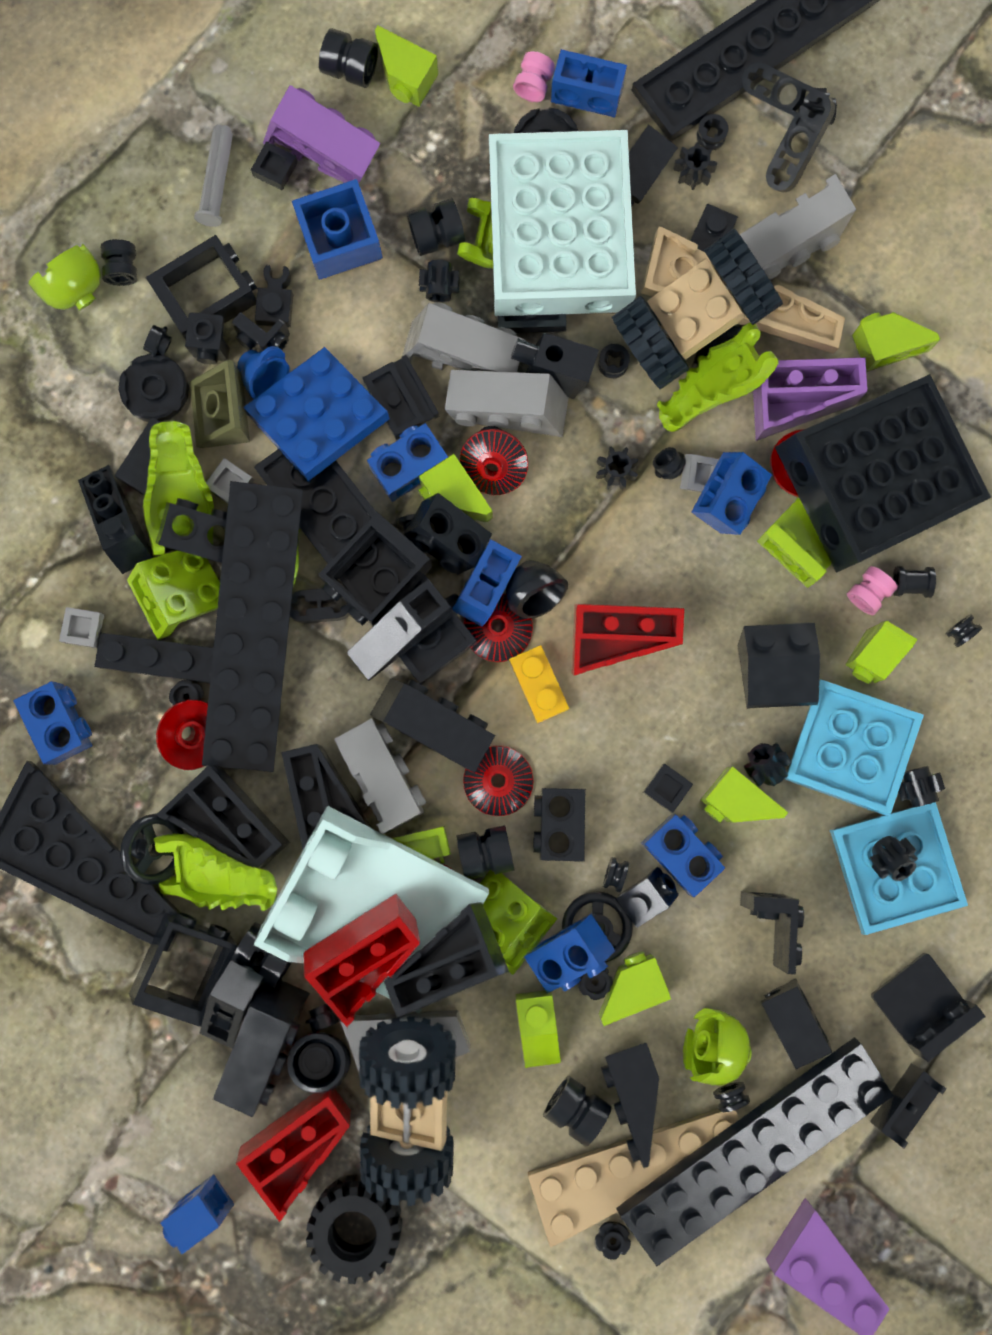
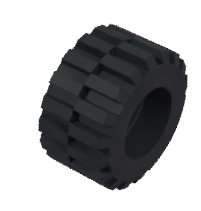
M355 1175L347 1176L343 1183H341L340 1179L333 1182L329 1190L326 1188L321 1193L307 1223L306 1231H309L306 1238L307 1248L313 1247L310 1254L313 1263L320 1260L319 1270L324 1275L331 1271L334 1273L332 1280L340 1282L341 1277H347L348 1284H356L358 1277H362L364 1283L372 1280L374 1272L378 1276L382 1274L386 1269L387 1262L391 1264L395 1257L396 1249H398L403 1226V1218H400V1204L399 1206L391 1205V1198L388 1197L384 1202L376 1199V1192L370 1195L366 1191V1184H362L361 1180L355 1181ZM345 1212H360L373 1222L376 1236L370 1242L362 1245L347 1243L336 1231L335 1218Z

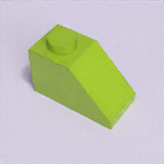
M378 25L375 29L376 43L378 44V53L390 92L403 103L410 102L420 107L438 76L437 55Z
M894 312L883 316L880 313H874L864 317L852 334L860 358H865L866 372L927 353L940 341L938 333Z
M455 454L419 476L422 487L418 489V492L423 500L439 493L473 520L488 522L493 519L492 509Z
M885 620L865 631L845 665L853 669V676L865 683L870 684L871 682L883 681L912 649L918 639Z
M733 766L726 767L700 799L707 805L704 811L718 823H721L723 820L735 823L785 818L788 814L784 808Z
M644 951L634 953L624 958L625 964L617 968L610 991L607 992L598 1013L603 1026L671 1000L657 961L652 954L645 956Z
M543 990L515 994L525 1068L561 1063L552 993L547 994Z

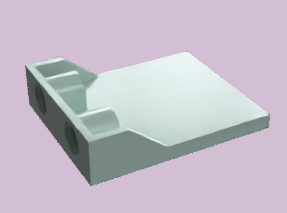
M628 130L489 134L495 316L616 313L633 302L636 297Z
M327 806L261 925L254 945L287 962L304 963V951L394 894H397L416 918L420 944L404 961L405 963L417 951L427 945L442 928L449 925L460 915L461 911L469 904L478 902L483 904L489 895V888ZM383 981L376 989V992L390 999ZM422 1008L416 1010L415 1012L420 1013Z

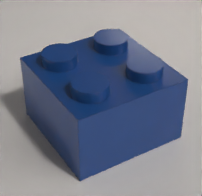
M357 179L292 200L319 280L383 259L379 239Z

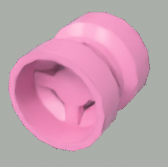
M531 51L524 55L521 63L522 73L516 76L513 89L516 94L525 100L541 102L547 92L548 86L546 83L554 74L555 64L548 56Z
M871 566L862 575L863 582L855 584L847 592V597L861 611L873 616L882 607L881 602L883 598L891 597L897 590V585L884 571Z

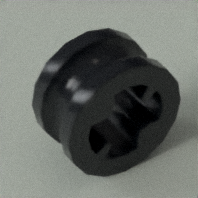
M709 114L703 117L696 134L699 145L706 149L711 148L712 150L721 148L729 130L727 121L717 114ZM711 127L718 130L714 138L707 135Z
M619 344L605 346L598 360L600 372L610 379H617L623 376L630 362L628 350ZM611 355L613 358L620 357L619 366L621 367L617 368L614 364L608 366V356Z
M972 614L960 620L945 633L948 637L952 636L955 638L954 645L956 647L963 645L983 629L980 624L975 625L973 623L974 617Z
M611 857L605 873L603 887L608 889L609 886H614L615 891L621 892L626 880L629 862L618 863L616 858Z
M743 1082L730 1083L713 1092L715 1099L720 1100L718 1105L720 1112L735 1111L750 1103L749 1096L743 1094V1090L746 1088Z

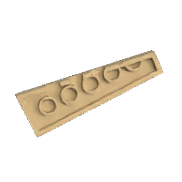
M658 227L655 232L641 289L642 294L653 297L706 258L722 282L723 280L706 253L697 249L698 244L663 227ZM778 284L774 286L783 301V305L755 323L759 330L834 354L840 346L845 317L805 297L797 296L794 292ZM739 306L740 310L746 318H744L737 324L744 326L747 323H750V321L741 309V307Z
M716 1109L653 1130L649 1167L646 1168L642 1167L640 1161L633 1163L626 1140H622L529 1171L528 1178L549 1246L553 1247L617 1213L616 1207L737 1122L739 1118L736 1110L723 1113Z

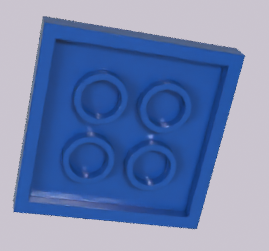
M325 347L244 406L246 414L307 481L311 480L390 419L388 411Z

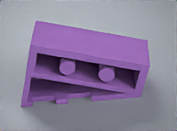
M289 85L274 112L263 144L266 141L273 145L277 143L292 150L291 153L296 155L298 161L301 160L302 156L313 160L319 164V171L343 183L355 179L358 180V183L360 182L381 144L375 140L374 135L367 129L362 127L356 128L347 122L339 111L333 108H325L315 101L311 93L302 88L296 89Z
M865 358L778 360V365L774 372L760 387L753 390L756 441L856 405L868 392Z
M804 1198L765 1260L774 1275L859 1335H874L889 1311L888 1306L815 1209Z

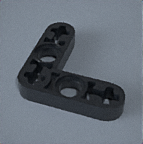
M753 63L745 70L742 77V85L745 91L794 117L766 172V181L772 189L779 192H789L798 184L835 112V104L825 93L765 63ZM763 73V77L774 84L772 91L762 85L756 87V84L752 81L755 75L760 76ZM787 85H794L797 89L795 100L787 105L782 104L780 101L781 90ZM804 99L814 104H819L823 100L821 105L825 108L823 115L816 114L814 119H812L814 113L802 106ZM798 133H806L809 138L807 148L800 153H795L791 147L792 139ZM785 154L800 160L798 165L790 163L786 172L790 175L787 182L781 181L778 185L779 178L776 176V172L778 170L784 171L789 163L788 160L783 159Z

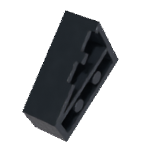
M390 679L370 715L475 773L495 737L494 734L486 730L489 724L472 714L469 715L468 719L456 713L459 706L443 697H440L437 702L426 696L429 689L412 679L409 680L408 684Z
M314 744L281 752L302 849L307 844L327 806L372 828L323 746Z
M208 765L156 814L158 817L174 823L186 830L185 832L203 839L215 846L216 849L250 867H265L290 843L225 770L217 765Z
M482 902L471 903L464 908L460 915L449 925L442 928L427 945L417 951L391 977L384 981L397 1018L509 972Z
M282 980L275 989L266 984L249 1006L212 1100L252 1118L260 1104L263 1106L268 1105L276 1085L271 1084L274 1075H280L286 1063L288 1055L284 1054L287 1044H293L301 1024L297 1022L308 999L309 992Z

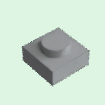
M685 454L686 463L683 467L680 489L702 493L719 459Z
M224 458L206 483L210 492L228 503L230 481L253 483L255 480Z
M66 607L59 642L98 648L104 614Z

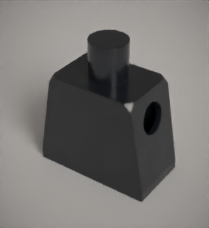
M544 333L536 345L518 338L514 345L511 359L527 364L526 373L550 374L567 397L574 399L589 383L599 349Z

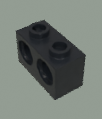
M436 493L421 502L403 535L412 540V543L422 552L429 553L440 561V565L445 570L459 575L475 568L492 533L441 494ZM430 521L434 524L436 532L432 530ZM457 542L462 546L463 553L459 550Z
M177 498L176 505L167 502L156 544L222 563L224 540L220 544L212 545L208 541L207 533L215 525H220L225 532L227 512L212 508L211 515L197 511L199 504ZM179 515L187 516L191 523L189 531L183 535H177L172 529V522Z
M542 788L541 795L534 796V817H541L540 831H534L533 853H540L541 861L584 862L586 789ZM556 796L564 797L569 803V810L563 817H556L550 812V801ZM556 832H563L569 841L566 850L560 853L553 852L548 843L550 836Z
M230 961L209 995L199 1033L232 1049L249 1006L259 993L264 976L257 974L248 966L238 965Z

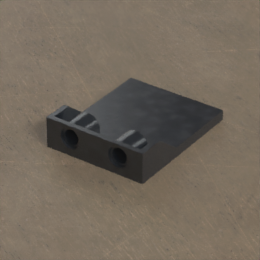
M930 374L795 433L775 447L836 573L991 498Z

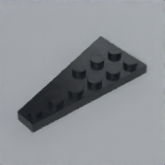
M26 761L0 811V869L151 944L164 914L168 913L176 916L177 912L180 911L154 885L141 884L129 877L122 866L120 850L32 761ZM172 930L163 951L168 952L171 950L179 934L178 931Z

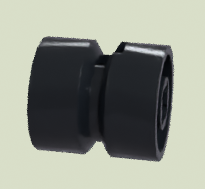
M330 28L325 34L320 49L319 71L322 74L337 79L345 75L347 82L367 88L376 69L378 44L364 38L352 41L349 33Z
M453 198L435 203L431 211L426 207H422L406 213L419 256L438 251L440 244L448 248L465 242L462 222Z
M505 825L486 829L482 836L476 831L456 835L465 877L472 880L485 877L488 870L495 874L515 870Z
M255 922L241 940L231 961L238 965L252 968L257 974L264 976L263 983L275 989L292 962H287L254 945L261 924Z
M567 1076L549 1100L543 1117L558 1128L567 1126L569 1135L587 1147L604 1127L611 1113L612 1106L596 1094L587 1096L585 1094L586 1087L571 1076Z

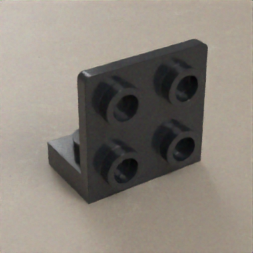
M741 891L740 906L749 909L750 915H755L760 919L775 920L773 966L786 974L795 975L796 966H800L802 962V945L797 943L798 928L803 927L804 909L803 906H799V899L785 894Z
M927 953L920 955L871 994L872 999L912 1052L927 1062L986 1017L977 1004L962 998L940 967Z

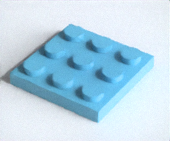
M820 679L818 705H810L791 759V764L787 771L788 777H785V780L876 813L890 816L924 715Z
M936 802L920 807L906 808L892 812L890 816L882 815L830 830L861 934L868 935L968 906ZM886 836L896 837L899 841L906 837L917 850L914 853L918 858L915 861L916 869L908 878L902 881H894L889 875L881 879L871 867L874 864L870 860V857L873 856L872 848L876 842Z

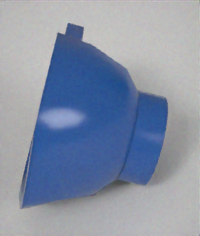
M277 346L268 347L261 352L248 350L238 361L241 380L253 400L290 373V366L285 360V353Z

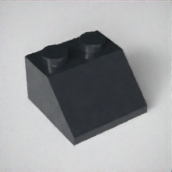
M815 623L743 626L738 643V653L746 708L818 705L820 650Z

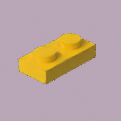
M541 645L509 659L537 724L570 709Z

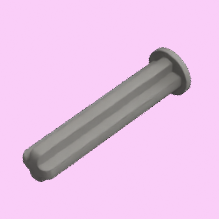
M217 124L213 128L200 207L194 215V219L198 223L210 227L220 226L222 222L219 213L233 133L227 125Z

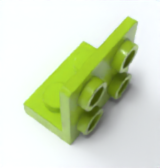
M800 498L757 540L762 547L807 588L816 583L832 564Z
M176 550L137 563L127 579L157 640L170 636L179 623L218 609L220 582L207 558Z
M490 870L479 883L489 888V895L484 901L483 906L509 973L514 975L526 960L524 956L538 945L558 918L529 897L504 874H495Z

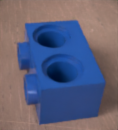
M561 49L552 80L551 102L615 118L624 86L627 65Z
M426 423L420 427L413 425L400 434L401 439L390 446L386 443L372 451L371 458L367 459L371 471L391 502L421 485L419 476L448 458ZM418 445H426L431 449L425 457H416L412 452ZM390 463H397L401 466L400 472L395 476H388L383 473L384 468Z
M723 452L691 513L720 534L741 535L750 522L751 514L757 502L765 494L766 486L772 474L744 452Z
M490 539L452 610L483 627L492 615L522 556Z
M51 681L13 700L43 764L56 765L93 746L89 739L92 736L91 729L83 717L79 718L74 707L77 704L76 697L68 686ZM52 697L55 701V708L51 714L46 715L43 708L44 703ZM66 728L70 733V740L67 745L62 747L59 744L58 736Z
M671 814L641 844L689 896L695 897L725 869L720 862L723 856L709 841L704 845L698 839L695 833L699 830L688 817L683 815L679 818L676 814ZM672 829L677 830L682 837L680 846L674 850L668 849L664 843L665 834ZM696 856H701L706 863L704 873L699 876H693L689 870V863Z
M590 914L541 941L524 958L548 994L561 987L563 992L578 984L582 980L580 976L586 973L589 978H592L608 967L605 961L615 952V949L593 915Z
M214 1174L178 1200L160 1222L163 1226L164 1238L170 1246L177 1247L181 1254H184L216 1230L234 1206V1202Z

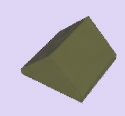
M226 360L191 380L190 391L196 447L207 448L250 442L248 419L244 406H246L244 384L233 360Z

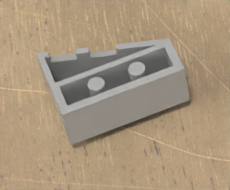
M836 174L826 179L827 185L819 193L811 198H808L807 194L804 193L796 198L798 206L779 216L777 212H774L740 234L769 280L779 275L782 268L790 264L793 267L799 266L811 257V253L819 249L825 252L840 242V236L855 213L856 208Z

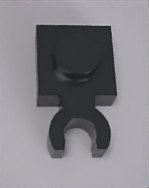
M266 265L263 275L268 288L258 287L255 322L257 325L274 326L281 319L286 323L287 327H291L294 295L292 290L285 289L291 281L289 269L287 266H283L282 276L274 279L272 278L270 265Z

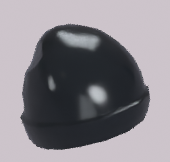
M532 560L525 561L516 567L507 584L506 598L509 609L521 618L540 617L551 611L563 599L568 590V581L557 570L547 564Z
M313 1032L299 1038L291 1047L287 1060L288 1072L295 1085L303 1091L318 1094L329 1092L341 1085L351 1066V1055L347 1046L339 1038L328 1033Z

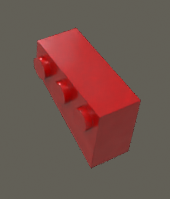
M574 604L573 676L682 645L685 608Z
M394 894L304 951V977L346 1027L353 1022L354 1014L366 1001L370 1002L376 995V989L386 977H391L420 944L416 918L398 895Z
M336 1089L325 1093L311 1094L240 1146L236 1165L279 1222L284 1218L287 1209L298 1194L302 1193L308 1180L320 1164H323L350 1127L351 1110Z

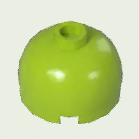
M82 244L80 247L78 245L73 246L46 264L48 266L45 270L46 275L42 277L37 272L28 282L32 290L45 304L55 309L63 310L76 306L80 311L96 300L92 293L99 286L101 274L94 256L85 244Z
M704 1008L696 1013L693 1018L699 1020L694 1032L688 1028L685 1034L683 1064L686 1070L692 1071L693 1076L690 1077L692 1081L723 1086L738 1079L749 1064L752 1055L750 1040L745 1027L734 1016L715 1009Z

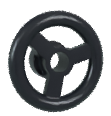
M157 813L143 816L135 821L125 833L120 848L121 863L125 872L134 881L145 885L162 883L175 874L174 857L170 864L162 871L155 874L145 873L153 860H158L163 855L174 856L173 852L160 853L156 851L154 838L157 836L152 825H164L173 834H185L181 827L158 817ZM132 856L139 859L136 865L133 863Z
M605 892L585 893L572 901L566 909L562 920V930L573 924L576 913L583 906L592 903L593 917L597 922L604 924V934L610 943L615 945L613 947L615 952L605 961L610 962L619 957L628 947L633 932L632 921L617 902V897ZM604 903L611 906L618 913L622 922L621 936L613 931L612 922L603 915Z

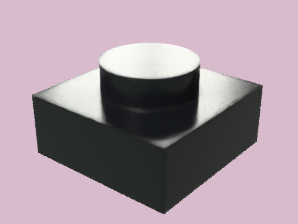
M266 141L251 168V173L253 177L283 191L298 160L296 155Z
M663 763L643 793L670 813H673L693 786V783Z

